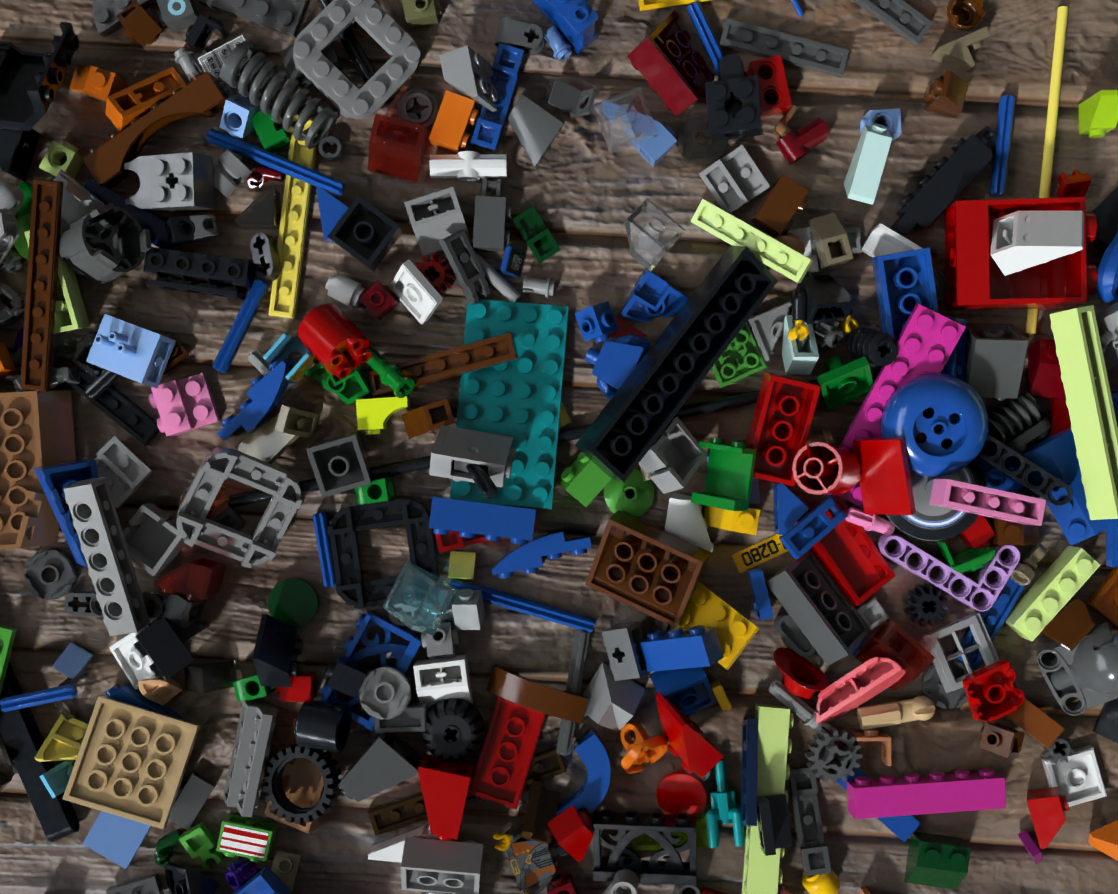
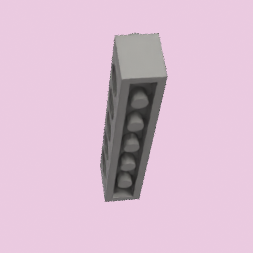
M106 476L77 481L63 490L66 503L73 518V526L80 540L81 551L86 559L89 576L96 591V598L104 616V624L107 626L110 636L136 633L150 623V619Z

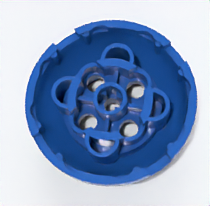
M942 373L920 375L897 388L888 399L881 417L882 437H904L909 471L928 477L949 475L969 465L982 450L989 429L987 409L976 390L965 381ZM931 407L934 411L933 414L924 417L923 411ZM957 413L959 418L955 420L954 424L950 423L949 416ZM940 424V429L934 432V427ZM923 432L926 434L924 442H916L915 437L918 433ZM946 438L951 439L950 446L942 448L941 442Z

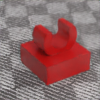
M1076 169L1072 175L1066 176L1065 172H1061L1058 178L1060 186L1056 193L1057 197H1085L1092 181L1089 173L1081 174Z

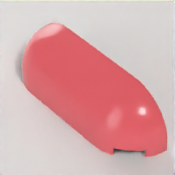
M875 657L867 660L819 693L816 704L818 712H814L817 715L815 718L818 724L831 722L851 712L900 680L905 674L904 668L889 658Z

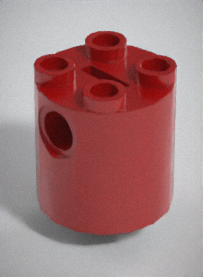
M327 303L319 305L312 309L299 325L297 332L299 340L325 366L327 372L331 375H336L339 379L349 376L352 370L360 364L367 362L372 355L369 351L370 343L368 338L357 329L356 325L336 304Z
M824 442L809 443L798 451L793 461L792 471L794 479L798 486L807 493L816 495L844 494L854 488L855 484L861 479L859 459L849 447Z

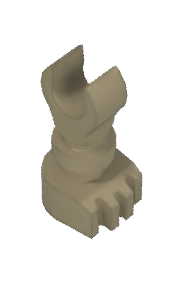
M1040 543L1037 547L1033 545L1021 563L1017 564L1010 578L1015 583L1018 582L1020 586L1028 585L1035 576L1034 571L1037 568V563L1046 555L1047 549Z

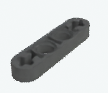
M75 592L68 595L65 599V609L71 615L104 617L102 611L97 606L96 592ZM142 594L145 604L152 603L155 600V604L159 605V609L154 612L153 608H146L149 618L161 616L165 610L163 607L164 597L158 594ZM77 599L80 602L90 601V605L78 608L77 605H73V601Z

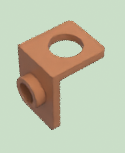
M873 728L851 732L856 741H881V761L886 766L892 765L891 737L885 731Z

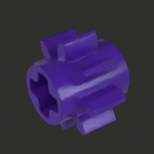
M240 857L227 867L230 872L226 874V880L232 889L237 890L259 872L255 862L249 859L244 861L243 857Z

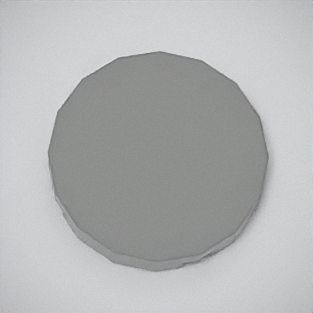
M392 667L377 668L367 674L359 690L360 703L369 715L378 719H392L399 716L407 708L411 700V686L408 679L399 670Z

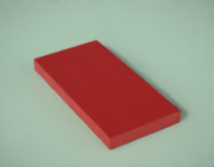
M498 696L468 794L517 810L546 714Z

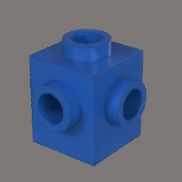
M609 301L591 305L575 313L585 342L595 340L597 344L611 339L609 334L619 330Z

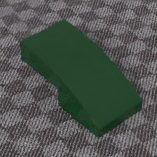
M534 206L511 219L539 264L561 250Z

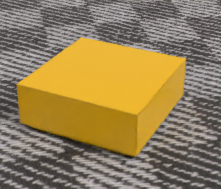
M716 680L710 683L721 710L724 712L731 709V704L720 682Z

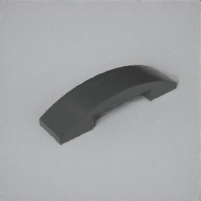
M809 767L790 770L791 804L805 876L832 873L828 848L824 840L817 798L816 777Z

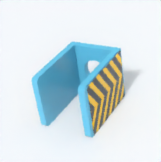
M286 332L263 356L266 361L275 362L279 358L282 360L288 359L289 355L293 352H299L302 355L301 360L285 377L294 382H298L304 376V371L311 368L318 360L301 341Z

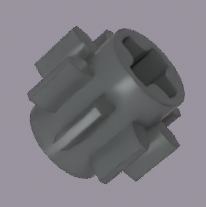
M839 322L817 323L813 327L817 348L826 352L829 347L835 349L841 344L844 333L841 331L842 327L839 326Z
M1063 733L1054 742L1060 744L1057 748L1059 752L1053 751L1056 748L1054 743L1049 749L1043 746L1044 752L1041 755L1044 757L1051 756V763L1057 764L1058 758L1063 762H1068L1067 756L1070 753H1075L1069 745L1073 740L1069 738L1062 739Z

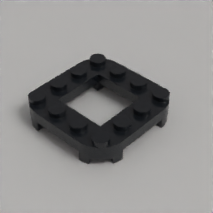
M405 498L354 505L341 509L332 518L328 526V536L330 535L337 583L335 589L338 596L340 595L347 604L361 609L369 606L411 600L418 601L426 597L435 588L439 577L434 534L433 528H429L430 513L422 502ZM405 525L412 574L363 580L357 531Z

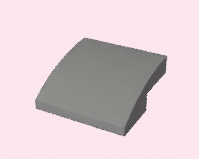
M740 145L724 158L717 160L699 173L720 207L730 214L771 187L743 145Z

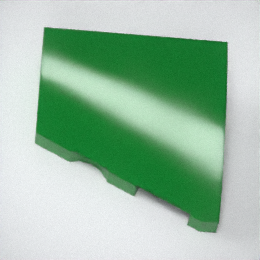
M321 362L304 371L306 376L318 381L323 385V388L338 395L339 399L348 405L356 402V399H362L372 394L370 381L361 365L352 370L349 376L344 379L331 375L326 371L325 366Z

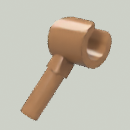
M795 105L791 106L786 116L773 130L774 135L779 140L792 131L787 124L797 110Z

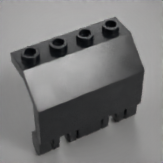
M60 23L62 35H54V40L52 39L51 41L54 48L53 53L25 52L11 42L0 41V129L30 131L46 114L51 102L55 99V93L59 85L63 82V76L67 68L71 65V59L79 48V38L74 33L72 23Z

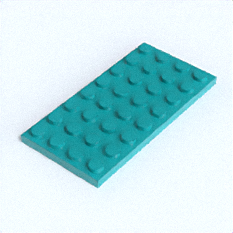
M482 299L471 305L467 301L464 345L511 332L514 335L519 359L461 374L456 428L513 437L512 448H516L514 464H512L510 478L505 477L503 488L497 487V494H494L492 498L488 499L485 495H482L476 483L467 481L456 482L451 479L450 499L552 509L569 306Z

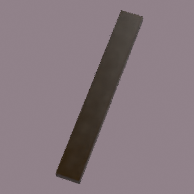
M556 747L533 755L524 786L531 784L532 780L541 781L567 772L563 755L556 753ZM422 792L371 808L367 812L375 836L428 818ZM468 794L465 806L484 799Z

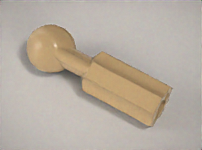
M917 696L913 699L857 707V718L860 728L867 730L916 720L926 721L932 718L936 708L934 702L929 697Z

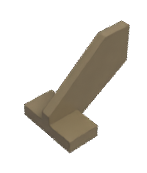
M282 405L279 414L239 444L238 451L272 464L299 436L312 439L319 414Z

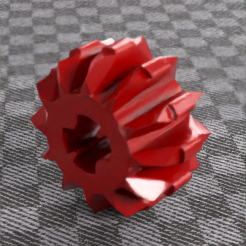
M432 254L431 261L424 255L422 256L424 264L421 265L419 262H415L414 265L430 284L438 290V293L443 296V286L449 290L452 288L447 280H455V276L448 273L453 269L450 264L444 266L447 261L445 257H442L437 262L436 254ZM435 270L439 278L435 277L436 281L431 282L427 275L428 273L432 274L431 271Z

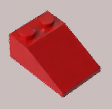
M658 692L656 700L663 736L670 743L667 748L675 757L678 758L680 756L682 758L680 764L689 774L695 772L699 777L703 778L724 756L694 721L661 692Z

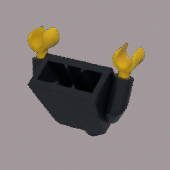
M807 271L801 283H798L792 294V321H795V327L789 330V339L791 341L797 339L798 333L800 341L808 336L809 330L803 324V321L808 325L844 320L839 323V326L842 327L841 331L844 335L850 334L858 328V322L851 318L853 314L852 308L856 302L855 298L833 277L829 275L812 276Z

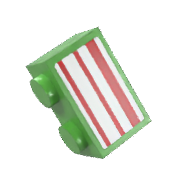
M229 813L222 821L216 851L223 852L227 857H247L252 862L267 861L273 852L278 823Z

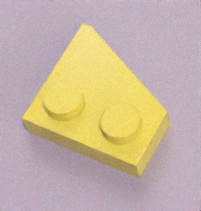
M62 713L34 757L36 761L76 760L88 724Z

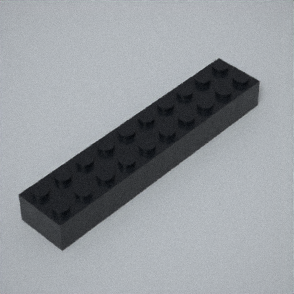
M729 246L575 444L581 452L609 477L622 482L626 481L778 282L747 246Z

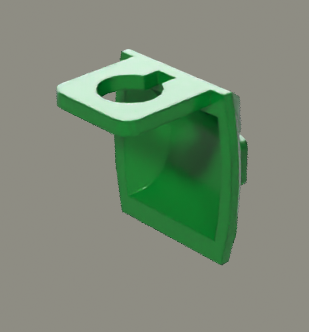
M943 540L936 541L944 563L961 574L967 571L973 572L984 567V564L993 560L996 552L995 549L987 545L981 549L970 548L951 557L946 543Z

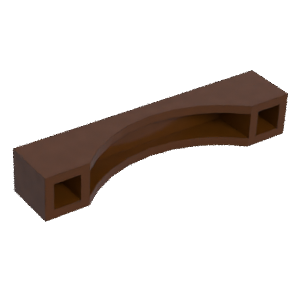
M207 71L197 74L187 86L174 90L170 98L153 105L150 108V112L146 115L133 119L129 127L112 134L109 137V141L105 144L92 148L89 151V155L83 158V161L100 186L112 189L129 177L132 171L124 170V164L136 159L147 141L160 129L185 118H213L223 111L225 101L229 97L217 78Z

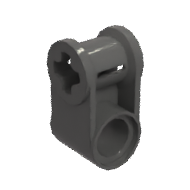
M508 17L500 18L494 42L496 47H499V43L522 49L524 53L530 55H537L543 51L545 41L542 29L538 25ZM533 37H536V38H537V39H534L532 43H529V41H528V40H532Z

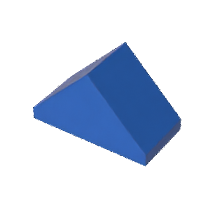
M316 188L323 236L328 243H334L327 236L347 211L348 207L324 189Z
M773 483L774 533L784 535L809 508L784 484Z

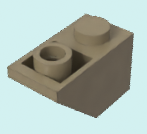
M835 213L808 220L821 269L847 263L853 259L847 233Z

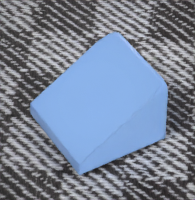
M71 642L52 667L69 678L76 679L81 677L93 654Z

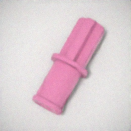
M854 507L846 510L848 516L845 520L864 527L866 531L873 530L885 535H892L895 530V525L890 520L879 517L877 514H865L864 511Z

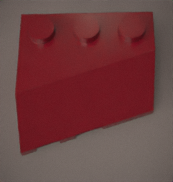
M674 10L627 57L630 59L632 66L647 80L649 87L662 98L667 109L677 116L700 98L706 90L705 82L714 81V77L700 53L692 50L689 42L691 37L687 30L682 31L676 22L679 16Z

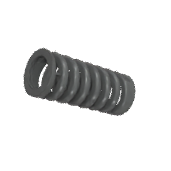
M249 41L240 43L223 63L219 75L220 79L225 81L230 87L238 88L240 95L249 97L250 102L255 106H260L264 114L271 115L275 123H282L285 131L294 132L295 139L298 141L305 140V145L308 149L314 148L333 126L337 118V112L330 106L323 108L321 106V99L314 97L304 107L298 119L292 122L293 116L307 102L310 90L307 88L301 89L293 98L287 110L281 113L282 108L298 90L299 81L292 79L284 86L288 79V73L285 70L279 71L274 76L277 70L275 62L270 61L263 67L266 55L262 52L253 55L255 47ZM244 68L240 78H237L236 75ZM256 76L252 86L247 88L248 83ZM267 85L264 93L261 96H258L259 91H261ZM281 90L275 102L270 105L271 99ZM318 112L319 114L311 126L303 131L305 124ZM321 129V132L315 137L317 131Z

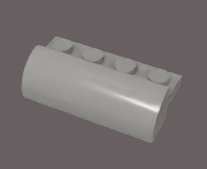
M245 700L242 703L223 793V800L226 806L237 807L242 817H252L253 809L258 808L278 712L277 707L256 700Z

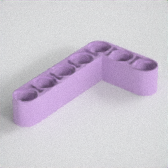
M884 534L877 541V549L883 556L931 585L940 588L943 592L964 605L978 611H987L992 607L1020 560V552L1015 546L993 544L991 548L996 551L993 560L984 564V567L977 569L973 577L969 579L899 536ZM893 539L896 547L892 552H888L886 545ZM1004 549H1006L1008 552V556L1004 561H1002L1000 558V554ZM912 553L917 555V562L914 565H910L908 562V558ZM934 566H937L939 573L932 579L930 571ZM990 571H994L995 578L989 583L987 575ZM959 579L960 588L957 591H953L952 584L955 580ZM980 592L982 599L978 604H975L974 597Z

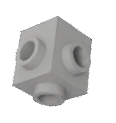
M433 620L431 625H425V633L421 634L423 648H427V656L431 660L456 657L455 644H459L458 630L454 629V626L450 622L447 623L446 620Z

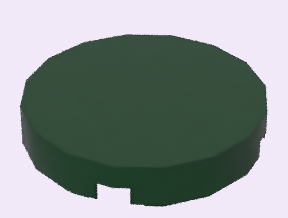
M297 577L287 578L276 584L268 598L270 615L294 628H301L310 623L317 615L320 605L316 589L307 580Z

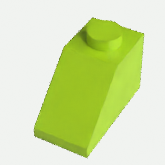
M1100 90L1079 104V135H1089V138L1105 137L1106 133L1116 128L1118 122V90Z

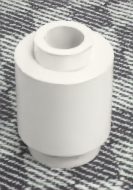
M337 273L336 276L331 275L325 287L328 290L327 295L349 307L352 305L358 307L361 303L359 298L366 291L365 288L361 287L360 283L340 273Z

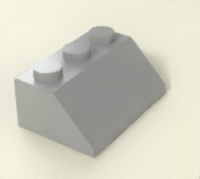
M423 836L405 837L401 862L402 890L439 894H479L483 844H478L471 840L456 842L452 840L426 839Z

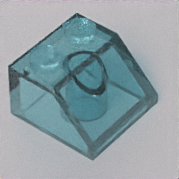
M406 561L383 608L411 630L434 636L457 589L438 576Z

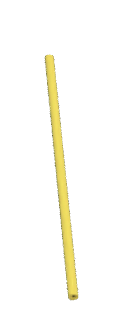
M1060 6L1057 10L1039 198H1050L1068 18L1067 6ZM1038 309L1027 310L1025 333L1036 334Z

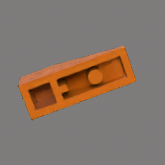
M172 66L108 96L105 114L118 131H123L130 126V122L133 119L143 117L150 112V108L153 105L164 102L171 97V93L181 87L184 88L187 84Z

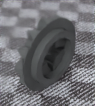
M412 89L401 96L397 112L404 125L412 130H424V128L432 125L437 117L438 105L433 95L428 91ZM415 100H417L421 108L425 107V110L421 111V119H419L416 113H411V110L415 109Z

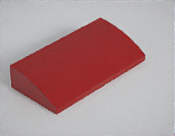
M833 495L840 509H844L845 512L847 509H850L843 498L839 495ZM812 508V509L809 510L807 513H805L804 515H802V516L800 517V519H799L794 525H796L801 519H803V518H804L808 513H810L814 508ZM827 510L825 513L830 519L832 515ZM845 519L811 548L852 605L861 604L896 576L863 527L848 522Z

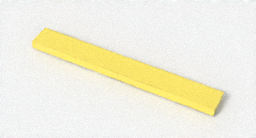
M298 114L293 116V122L298 119ZM313 116L305 124L303 131L311 126L316 117ZM291 132L288 159L314 170L317 145L312 149H308L305 145V140L298 141L294 137V132ZM287 174L277 243L281 272L279 277L272 283L269 316L296 319L312 185Z

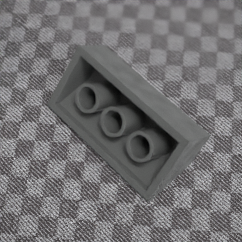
M811 549L799 559L790 561L765 582L827 666L848 656L871 631L870 627Z

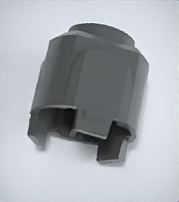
M113 203L92 209L91 213L70 224L69 227L71 229L60 234L59 252L62 260L75 273L89 277L97 284L108 283L137 268L143 261L145 253L151 249L150 229H142L138 221L129 212L114 206Z

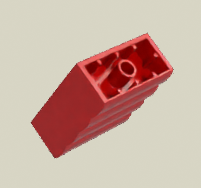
M1085 197L955 201L944 210L945 277L948 284L946 311L1071 308L1086 303L1087 295L1094 294L1097 287L1098 274L1093 263L1086 264V243H1092L1095 239L1097 220L1094 212H1086ZM1016 211H1083V250L1004 276L991 256L993 220Z

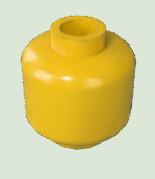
M832 869V873L805 876L803 871L802 875L803 887L809 894H837L840 889V880Z

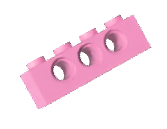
M951 479L933 480L929 505L1036 526H1042L1046 504L1044 499Z

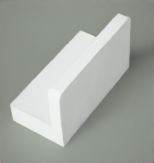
M881 223L872 228L862 245V252L872 258L923 249Z

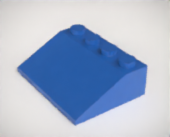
M1071 427L1032 444L1020 452L1072 487L1073 497L1067 504L1059 506L1046 500L1070 546L1095 536L1106 529V519L1090 520ZM1039 471L1031 473L1036 485H1041L1044 481L1043 474ZM1056 486L1052 491V495L1056 500L1063 501L1067 498L1068 492L1064 487Z

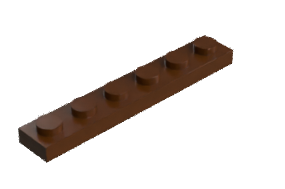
M510 332L396 365L401 368V373L414 380V387L519 358L514 335ZM375 370L368 372L373 397L394 393V390L389 385H384L381 382L380 375Z

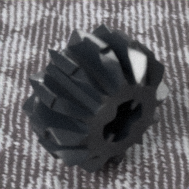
M926 583L924 588L920 584L915 585L916 593L912 590L907 591L911 598L910 600H903V603L909 605V607L905 608L904 613L911 615L909 619L911 622H918L919 626L925 627L927 622L931 626H936L935 618L941 621L944 620L943 615L940 613L941 611H948V607L942 605L948 599L945 596H940L942 592L940 588L936 587L933 589L931 584ZM924 601H927L926 604L929 605L927 609H923L925 608L922 606Z

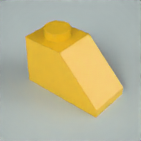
M705 505L703 518L706 519L708 526L756 535L760 516L759 509L749 507L748 511H731Z

